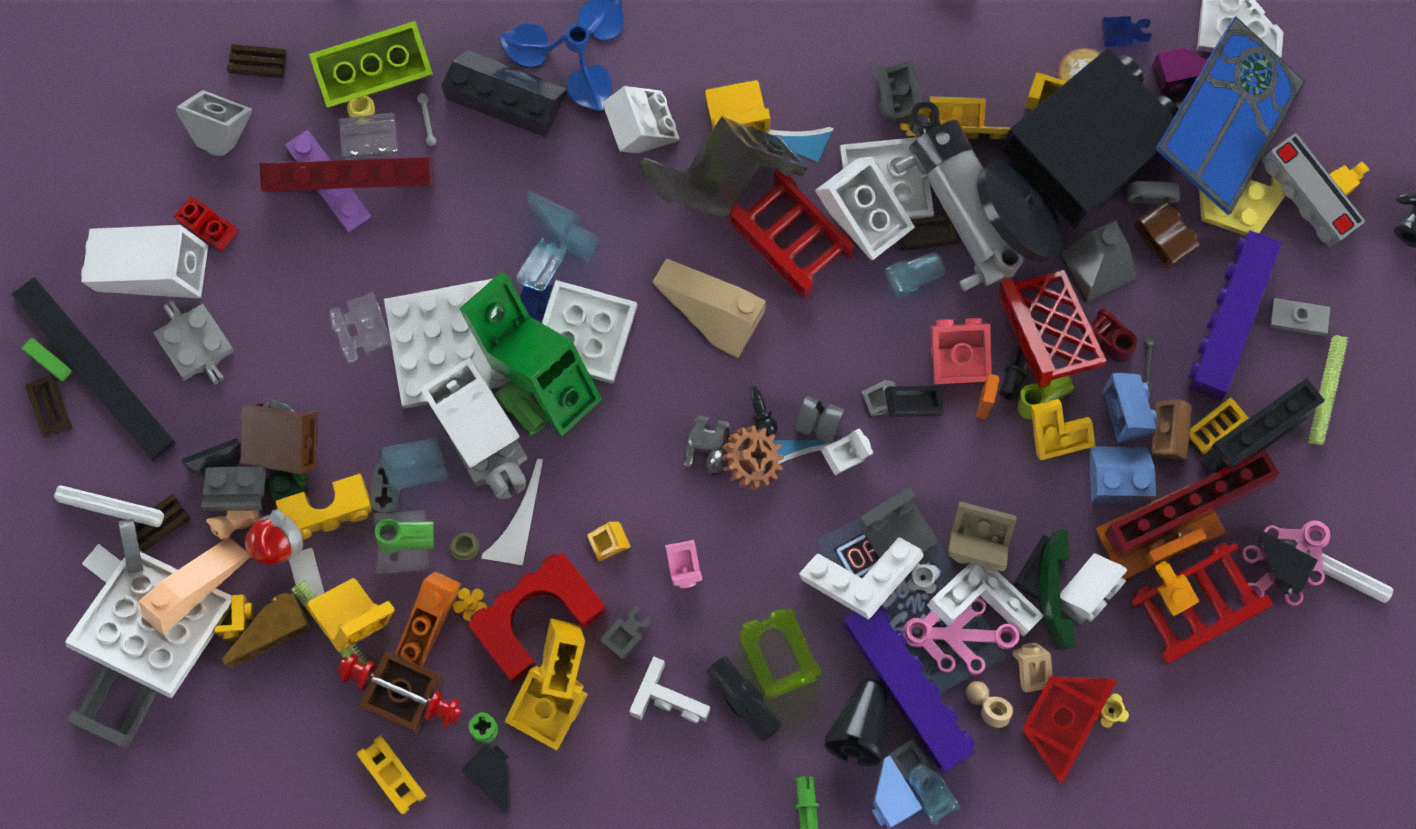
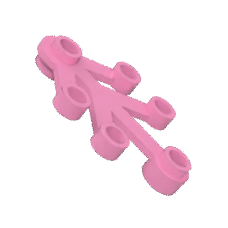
M1310 521L1302 529L1279 528L1275 525L1266 527L1263 532L1267 533L1268 530H1275L1279 540L1300 541L1295 548L1304 553L1309 550V555L1318 560L1312 572H1317L1320 575V581L1313 582L1309 577L1307 583L1310 586H1319L1323 583L1325 574L1322 571V548L1329 543L1331 537L1329 528L1323 522ZM1311 531L1319 533L1320 539L1318 541H1313L1310 538L1309 534ZM1249 545L1243 549L1241 556L1244 562L1253 564L1258 560L1264 561L1260 548ZM1249 549L1256 552V558L1253 560L1248 559L1246 556V551ZM1267 572L1259 581L1248 583V585L1261 598L1265 595L1264 591L1274 582L1270 580ZM1301 591L1298 594V602H1292L1289 599V595L1285 594L1284 600L1286 604L1294 607L1303 601L1304 596ZM1239 593V598H1240V601L1242 602V601H1244V600H1243L1242 596H1241L1240 593Z
M977 598L973 603L977 602L982 606L980 612H975L971 604L949 626L939 628L933 626L940 618L931 611L924 619L912 618L908 620L903 627L902 634L908 645L915 648L923 647L937 662V669L941 673L948 674L952 672L956 663L955 659L951 655H945L933 640H944L966 663L967 671L972 675H979L985 669V661L981 657L976 656L962 641L996 643L1002 649H1011L1019 641V631L1011 624H1003L997 630L962 629L974 617L981 616L986 610L985 601ZM915 628L920 629L922 637L915 638L912 635V630ZM1001 634H1009L1011 641L1008 643L1003 642ZM941 660H949L951 668L944 669L941 666ZM978 661L981 664V669L973 670L970 665L971 662Z

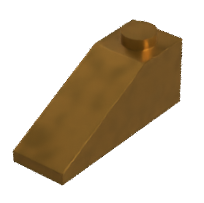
M282 593L271 599L272 603L266 605L222 658L228 668L232 669L312 630L299 600L293 593L289 595Z

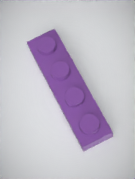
M306 130L285 144L286 149L296 162L330 160L309 130ZM352 189L317 190L348 233L371 218L370 213Z

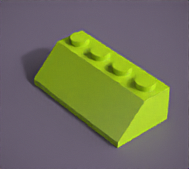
M416 21L309 54L327 108L433 75Z

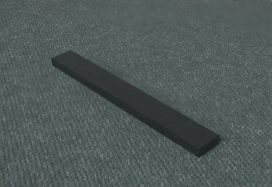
M35 277L11 294L152 461L176 443Z

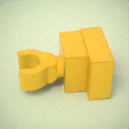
M1362 161L1351 170L1344 165L1329 175L1345 196H1347L1360 184L1359 180L1370 169Z

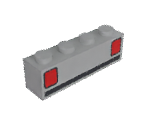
M1294 133L1261 159L1266 171L1275 177L1282 186L1283 193L1293 200L1299 208L1301 216L1311 223L1319 239L1326 243L1329 248L1366 222L1297 133Z

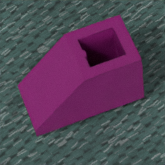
M1185 47L1157 53L1152 66L1161 94L1169 92L1171 94H1179L1188 88H1192L1207 60Z

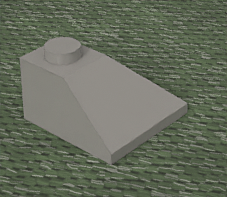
M202 90L177 106L176 113L197 147L207 150L211 155L224 156L236 146L252 114V108Z

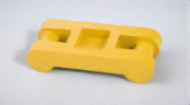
M379 735L373 740L374 744L366 750L362 748L356 754L398 811L403 815L410 810L409 806L416 800L420 802L427 796L385 739ZM382 752L386 758L376 765L373 759ZM406 784L410 791L400 797L396 790Z

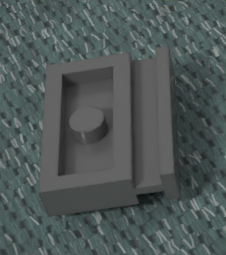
M263 466L206 468L203 488L204 501L201 504V508L204 511L262 510L261 498H263L266 470Z

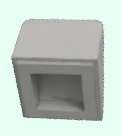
M884 380L861 391L871 418L888 413L884 389L889 386H896L893 381Z

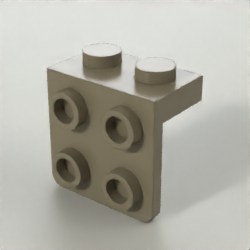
M959 501L950 533L948 556L959 563L967 564L970 562L981 565L989 571H1005L1008 560V547L1017 516Z

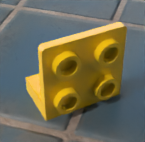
M757 80L705 90V98L715 142L770 132L769 109L764 107L760 85Z
M355 578L314 598L306 605V608L338 652L387 626L395 611L389 601L379 606L377 603L374 604Z

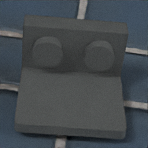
M910 486L865 513L859 519V528L879 558L883 556L898 537L922 549L923 553L938 543V539L914 505L916 495Z

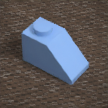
M890 755L882 761L873 800L875 809L872 810L880 826L885 824L888 829H891L922 809Z

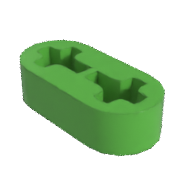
M30 338L21 348L61 382L72 372L63 362L33 338Z

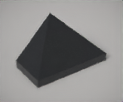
M235 438L181 460L189 472L205 478L206 468L237 466L241 458L240 442Z

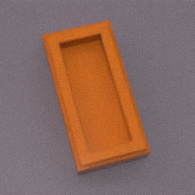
M989 374L985 381L977 408V418L986 419L994 405L1000 380L997 375Z

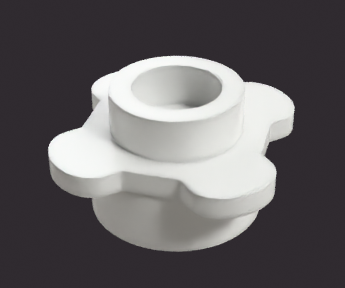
M918 563L911 571V579L907 582L908 588L911 591L918 589L924 590L927 594H932L936 590L934 582L939 573L938 568L934 565H920ZM920 576H925L926 579L922 581Z

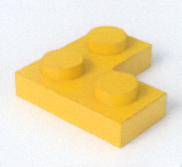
M1059 399L1030 406L1036 455L1040 461L1095 447L1093 422L1089 417L1064 423L1062 403Z

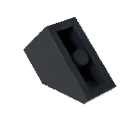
M1263 532L1257 541L1270 580L1276 583L1275 588L1287 595H1292V593L1298 595L1303 590L1318 560Z
M486 743L461 771L507 815L511 811V767L506 762L509 756L498 745L492 749Z

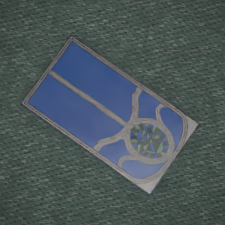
M1235 16L1228 24L1157 145L1156 150L1221 210L1229 215L1240 199L1305 81Z

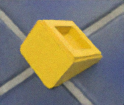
M608 522L587 534L598 561L630 548L629 541L620 522Z

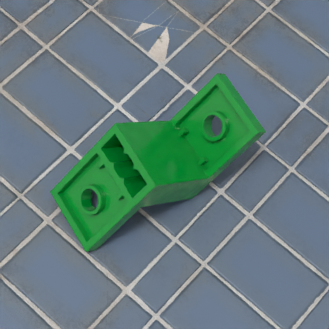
M500 272L459 308L491 368L534 394L554 433L562 437L602 400L573 341L530 317L509 276L505 273ZM497 307V314L491 318L492 311ZM570 393L569 400L565 402L566 396Z

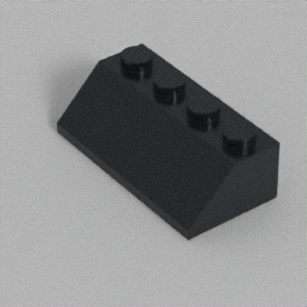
M468 50L452 61L441 84L445 99L543 137L547 136L567 93V88Z

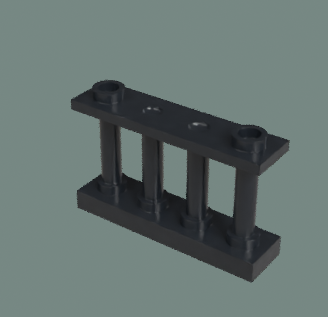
M1306 377L1212 445L1214 450L1200 459V464L1209 475L1227 467L1231 470L1247 457L1267 449L1308 419L1306 415L1323 404L1325 399Z

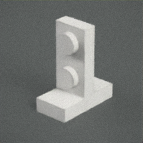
M653 656L629 711L630 716L641 720L650 699L655 700L654 705L663 710L670 711L671 708L682 712L681 717L691 722L698 723L699 719L706 722L710 706L657 684L665 667V661Z

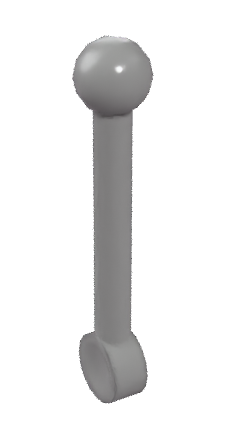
M421 93L418 95L417 100L422 106L427 132L426 144L432 147L435 146L437 140L432 133L427 108L429 99L425 93Z

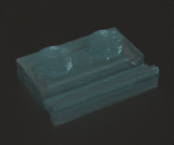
M437 437L382 447L379 451L386 477L390 483V491L445 480L448 476L447 472H445L444 460Z

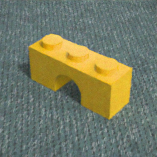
M360 473L332 482L335 498L332 504L325 509L312 508L309 498L304 492L276 500L277 508L295 522L303 540L310 538L313 532L322 529L324 532L332 531L339 528L341 523L350 520L351 522L363 521L368 518V514L374 513L365 481Z

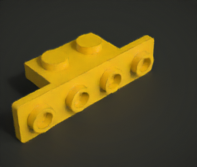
M929 96V101L938 107L941 124L957 120L967 138H978L979 133L990 134L989 139H1005L1006 134L1010 130V127L984 126L986 99ZM900 123V129L906 130V135L918 136L909 129L908 123Z

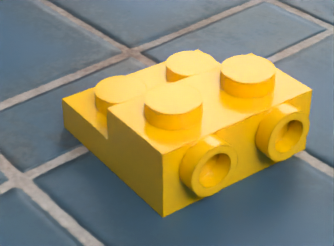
M535 666L530 669L504 722L557 751L572 722L576 719L588 693L583 691L584 686L580 682L575 681L571 700L541 694L543 666Z

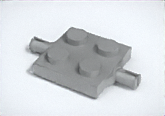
M174 301L169 302L170 307L168 304H165L163 308L171 320L165 326L154 331L153 334L182 379L185 381L195 374L206 372L214 385L218 384L217 378L222 382L224 376H222L216 365L221 359L234 351L204 304L182 314Z

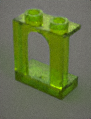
M785 608L778 609L769 614V619L760 623L758 619L742 625L743 630L739 631L738 634L766 701L821 679L823 674L819 664L815 663L796 621L794 608L788 611ZM771 628L779 629L785 634L801 670L774 681L758 643L762 632Z

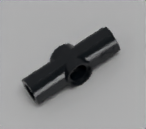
M726 655L706 670L708 677L725 696L724 700L737 717L743 718L761 742L771 737L782 727L779 720L763 702L764 699L750 680L744 679Z

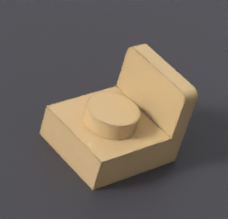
M1027 643L1022 645V648L1014 649L1013 656L1019 661L1021 689L1025 693L1042 690L1049 677L1052 676L1051 654L1037 643Z

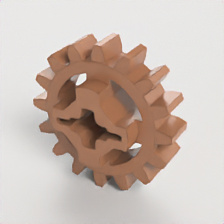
M755 425L747 429L743 427L728 437L731 443H727L722 447L728 452V454L721 457V460L728 461V466L724 468V471H732L733 474L730 480L739 479V487L741 488L748 484L750 490L759 488V486L761 488L769 485V482L777 480L776 473L783 470L778 461L784 459V455L777 453V450L782 446L781 444L774 445V434L768 437L765 436L766 428L757 431Z

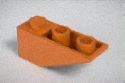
M436 571L424 579L397 647L396 656L423 667L452 609L461 586L460 582Z

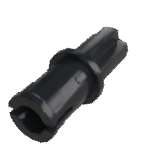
M1020 344L1016 347L1010 365L1005 368V379L999 391V395L1007 400L1017 399L1020 385L1023 379L1027 377L1025 370L1028 362Z

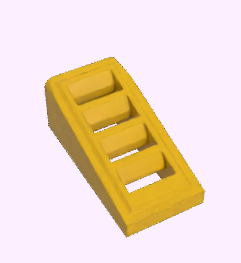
M1230 397L1190 429L1189 439L1203 455H1206L1214 449L1212 445L1245 422L1249 417ZM1229 410L1238 421L1233 424L1225 415V411ZM1217 417H1220L1229 427L1227 430L1224 431L1215 419ZM1210 423L1220 435L1215 438L1206 428V425ZM1199 430L1210 440L1209 444L1205 445L1196 434Z

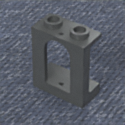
M103 665L79 711L72 710L66 721L124 749H128L157 691L139 683V694L119 732L95 721L94 718L112 684L119 677L125 676Z

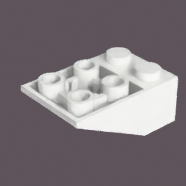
M470 357L420 388L470 468L520 437Z

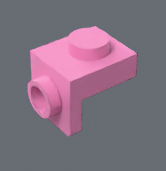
M694 540L665 545L673 586L679 585L680 588H689L695 586L696 582L702 581Z

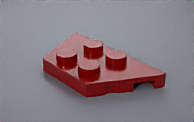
M1050 676L1022 730L1059 782H1064L1117 680L1111 678Z

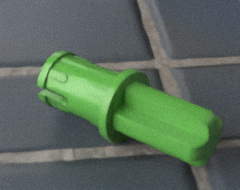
M806 776L795 778L798 805H795V809L799 810L800 829H818L817 809L819 804L816 803L815 777L808 776V779H806Z

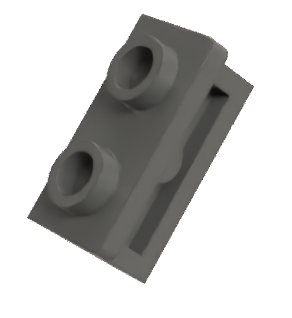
M910 60L889 68H885L882 64L876 65L877 75L874 76V82L877 90L881 93L882 100L879 101V107L882 115L889 118L894 124L908 120L914 105L923 101L915 63Z

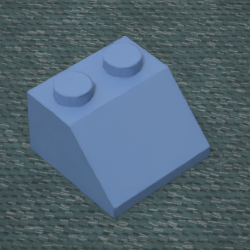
M1113 373L1102 389L1117 444L1151 437L1156 430V426H1158V418L1155 410L1150 409L1148 385L1142 382L1141 376L1138 374Z
M1095 446L1089 448L1091 504H1149L1156 497L1155 467L1148 447Z

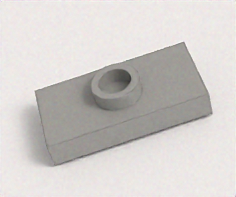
M1273 298L1271 301L1269 328L1326 336L1329 327L1330 307Z

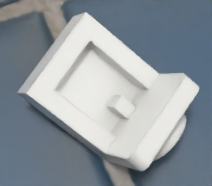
M860 429L853 431L848 436L821 450L834 475L863 462L873 454L868 438L863 435Z

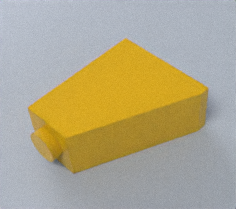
M550 619L543 650L541 694L571 700L585 644L579 624Z

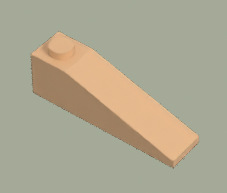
M231 538L223 540L162 580L139 601L142 617L162 635L166 634L250 558L249 554Z

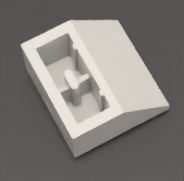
M623 86L603 102L620 152L642 153L680 139L675 122L667 106V100L660 90Z
M1094 553L1060 593L1061 610L1079 625L1086 619L1092 622L1107 605V602L1103 599L1106 597L1110 600L1126 582L1122 576L1126 573L1127 569Z

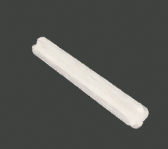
M62 485L58 486L54 493V499L59 503L126 520L133 519L134 522L154 527L161 526L164 519V514L160 510Z
M1293 540L1284 541L1293 547L1299 543V541ZM1322 553V571L1324 574L1383 603L1389 601L1393 593L1392 587Z

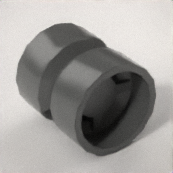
M806 396L794 431L807 436L815 433L818 440L832 444L845 409L832 404L825 407L821 400Z

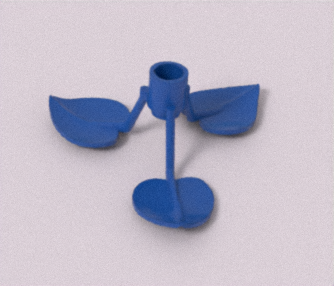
M591 0L587 2L578 13V23L571 25L566 35H561L557 41L549 46H546L548 43L546 31L535 23L517 25L510 31L500 35V43L508 57L516 64L526 68L542 65L546 58L545 51H551L565 42L566 47L570 51L579 53L582 70L573 72L568 78L566 88L569 97L573 102L582 107L597 112L604 109L603 102L611 96L612 92L611 77L607 70L598 64L586 69L584 49L587 46L591 33L596 39L601 41L612 40L620 34L624 23L622 0Z

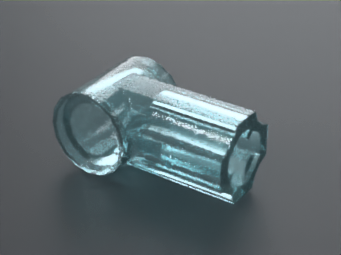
M934 251L908 263L904 260L892 264L885 269L884 273L895 296L900 298L911 294L920 285L944 276L945 269L940 256Z

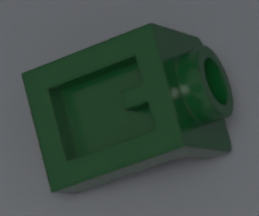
M280 470L265 479V486L275 502L276 500L308 491L309 489L305 481L309 477L306 472L298 474Z

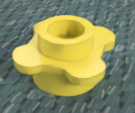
M1112 694L1100 713V723L1105 728H1110L1113 723L1118 721L1125 722L1129 717V713L1125 710L1122 697L1119 694ZM1109 708H1113L1114 713H1109Z

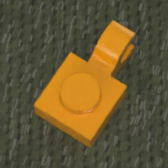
M1166 561L1154 566L1164 583L1157 590L1171 615L1175 616L1200 602L1185 575L1182 574L1176 578L1172 567Z

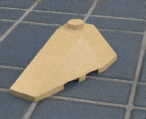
M667 258L653 280V284L675 307L679 308L688 318V321L703 333L712 346L736 359L739 358L765 313V300L738 286Z

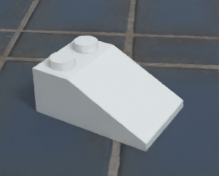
M872 157L856 159L815 190L829 214L871 260H874L915 228Z

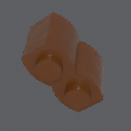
M1164 201L1140 217L1134 227L1141 238L1151 247L1160 262L1167 269H1170L1195 252L1199 243L1196 232L1190 227L1187 228L1181 222V214L1178 209Z

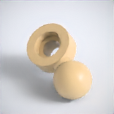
M973 681L966 687L965 695L967 700L972 704H981L983 706L981 717L985 723L996 728L1005 727L1009 723L1013 714V708L1007 700L997 696L990 697L987 685L981 681Z

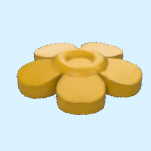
M462 588L458 592V597L462 601H456L453 604L454 611L457 614L463 613V618L466 621H472L470 617L475 613L474 611L483 607L487 609L486 603L480 602L484 598V593L480 589H474L471 594L467 588Z

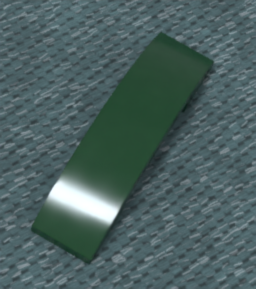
M1068 529L1052 532L1044 549L1039 572V598L1042 614L1044 615L1043 618L1048 632L1059 650L1074 649L1073 619H1061L1058 561L1069 559Z

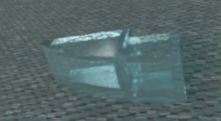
M528 191L526 194L528 206L547 234L573 256L590 264L600 246L599 236L579 227V214Z

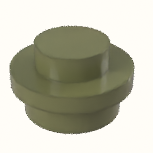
M469 532L459 533L451 540L450 551L454 558L459 561H470L479 553V541L476 536Z

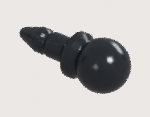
M751 385L750 398L757 413L752 416L753 420L756 421L755 427L757 431L766 428L765 436L767 437L775 435L778 425L776 420L771 417L772 411H766L761 392L755 385Z

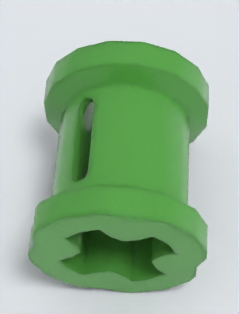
M481 712L475 714L470 720L469 731L476 741L489 743L496 738L498 725L488 713ZM486 721L491 728L486 729V734L482 735L476 728L481 727V722Z

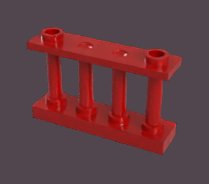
M777 169L774 171L773 183L776 186L749 209H742L738 204H735L728 210V221L805 299L812 293L813 276L841 252L849 260L853 257L855 250L854 241L846 232L841 233L796 187L797 184L792 176L788 173L783 174ZM785 194L795 205L770 227L761 229L755 223V218L781 195ZM804 213L814 225L787 248L783 247L781 249L774 242V237ZM823 233L833 245L806 268L802 267L800 269L793 262V257L818 235Z
M1226 542L1210 550L1212 556L1176 575V578L1182 574L1186 578L1194 575L1218 614L1216 616L1218 622L1207 627L1206 623L1202 624L1192 606L1182 611L1181 613L1192 629L1189 631L1192 636L1184 641H1181L1179 637H1175L1152 599L1159 595L1157 588L1164 585V583L1151 590L1149 586H1145L1133 593L1135 599L1130 602L1132 609L1142 604L1165 642L1164 648L1166 651L1162 652L1161 657L1166 666L1274 605L1268 594L1261 598L1258 594L1254 595L1230 554L1238 549L1236 542L1230 546ZM1218 561L1221 562L1244 600L1242 601L1244 607L1236 612H1233L1231 608H1227L1204 570Z

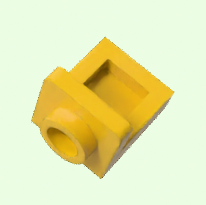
M231 595L232 625L214 626L215 633L219 637H223L224 641H237L250 625V621L254 620L253 603H249V600L244 595Z

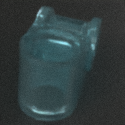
M918 765L910 771L909 784L917 796L922 810L934 826L938 825L939 820L953 810L956 812L960 810L957 800L948 789L943 778L927 765ZM930 778L929 783L923 787L924 781Z

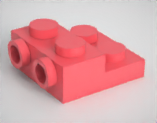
M965 318V324H954V319L936 320V325L930 326L933 383L985 382L988 375L992 374L990 324L982 323V318Z

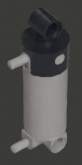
M930 101L918 102L910 113L908 126L919 138L909 146V151L912 155L894 164L895 172L900 174L917 165L923 178L929 181L975 263L974 270L976 273L961 280L959 283L963 291L980 283L988 286L994 282L1001 283L1003 280L1011 279L1023 262V256L1013 250L1002 239L982 207L977 190V177L983 167L977 159L971 143L957 120L941 124L939 121V110L934 103ZM917 115H927L930 118V122L923 123L919 121Z

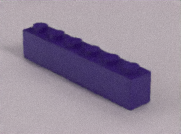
M1249 230L1244 239L1239 237L1233 251L1234 254H1237L1235 263H1229L1224 278L1228 279L1225 288H1220L1215 303L1219 304L1217 312L1212 311L1206 324V328L1210 329L1208 337H1202L1197 349V353H1200L1201 356L1198 363L1193 362L1188 373V378L1192 379L1189 389L1220 401L1228 393L1282 242Z
M881 605L870 619L863 617L857 612L851 614L844 619L842 626L878 680L883 683V687L887 690L888 695L940 773L943 775L975 753L973 746H975L974 740L966 730L961 731L955 722L958 720L956 713L950 705L945 706L939 698L941 692L932 679L929 681L922 673L924 670L923 664L915 654L910 655L905 647L907 645L905 637L899 630L894 631L888 622L891 618L887 610Z

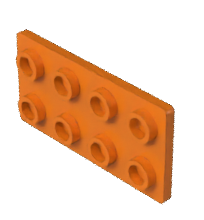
M1176 492L1097 527L1095 531L1110 560L1127 569L1122 578L1128 579L1163 561H1167L1223 535L1225 529L1216 512L1120 559L1105 535L1109 526Z

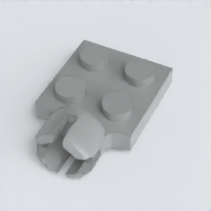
M449 437L476 487L481 484H488L495 496L502 500L512 498L508 491V483H511L517 494L525 488L526 479L519 465L527 460V456L517 439L470 468L451 437Z

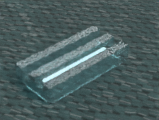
M541 238L517 274V282L543 292L565 257L567 247L561 245L560 248H557L556 243L551 241L550 244H547L546 239ZM545 251L544 254L542 255V257L540 258L539 262L537 263V265H536L535 268L533 269L532 273L530 274V276H529L528 279H527L526 277L528 276V274L530 273L531 269L533 268V266H534L535 263L537 262L538 258L540 257V255L542 254V252ZM554 254L555 257L549 264L548 268L544 272L539 282H535L536 278L545 267V264L547 263L550 256Z

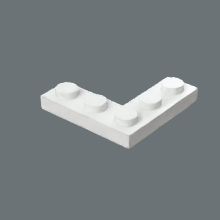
M898 537L863 578L818 553L799 575L805 583L863 617L870 619L924 555L922 549Z
M969 563L927 604L949 626L981 596L1009 624L1015 626L1023 637L1044 616L998 571H989L981 565Z

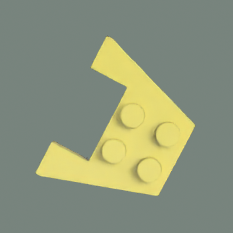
M1272 176L1269 186L1250 179L1232 213L1227 215L1199 189L1201 221L1246 236L1249 230L1260 233L1286 195L1274 176Z

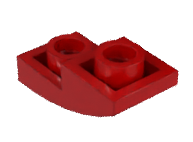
M192 196L187 199L173 216L177 222L220 252L225 249L239 232L235 225L215 214L210 207Z

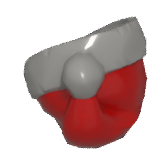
M277 509L251 526L245 537V547L247 553L255 562L271 566L288 561L300 553L303 548V537L295 522L284 515L281 510Z

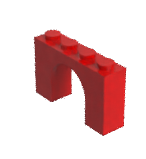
M563 552L557 556L555 553L549 555L542 561V567L535 573L530 571L523 575L517 581L518 586L510 592L508 589L502 591L494 598L495 603L488 609L483 607L470 617L472 620L468 623L470 630L512 684L516 683L529 673L530 669L536 666L535 661L513 632L514 616L524 602L538 596L554 598L568 609L583 630L607 612L604 603Z

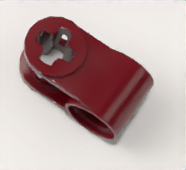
M1100 309L1090 326L1101 350L1116 362L1128 361L1137 346L1138 340L1136 335L1119 322L1108 310ZM1116 342L1126 343L1129 349L1123 350L1118 348Z

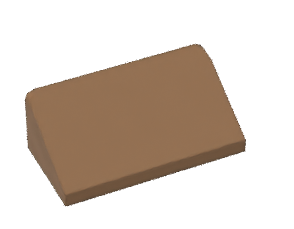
M1181 399L1156 402L1155 412L1158 418V426H1156L1152 436L1151 457L1177 460L1187 459L1192 406Z

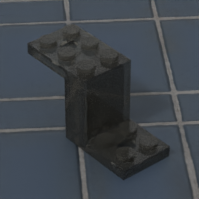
M723 116L715 125L687 171L645 157L639 165V168L646 175L645 180L658 190V196L668 203L675 201L689 210L696 208L711 217L718 215L727 218L760 165L768 169L771 166L775 167L785 175L792 173L801 177L808 167L782 138Z

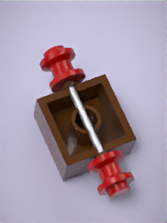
M385 651L375 673L376 664L371 661L367 665L358 663V655L351 654L349 658L344 657L337 671L341 675L340 681L346 683L350 679L358 682V689L364 691L368 686L359 705L365 712L419 735L425 720H431L434 716L443 720V727L449 728L451 724L456 725L458 723L463 708L459 707L460 700L456 698L452 702L442 699V692L439 690L444 680L440 674Z

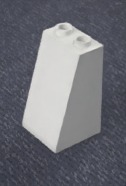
M142 226L89 230L85 246V261L81 270V282L94 291L201 298L208 245L183 226Z

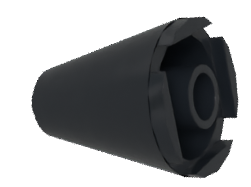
M868 678L866 681L858 683L825 736L824 747L832 755L844 761H847L848 757L858 759L857 765L861 766L880 764L883 757L887 690L883 687L882 682Z

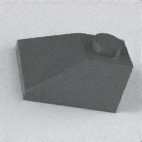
M1116 221L1089 232L1060 253L1086 303L1137 279L1129 244Z

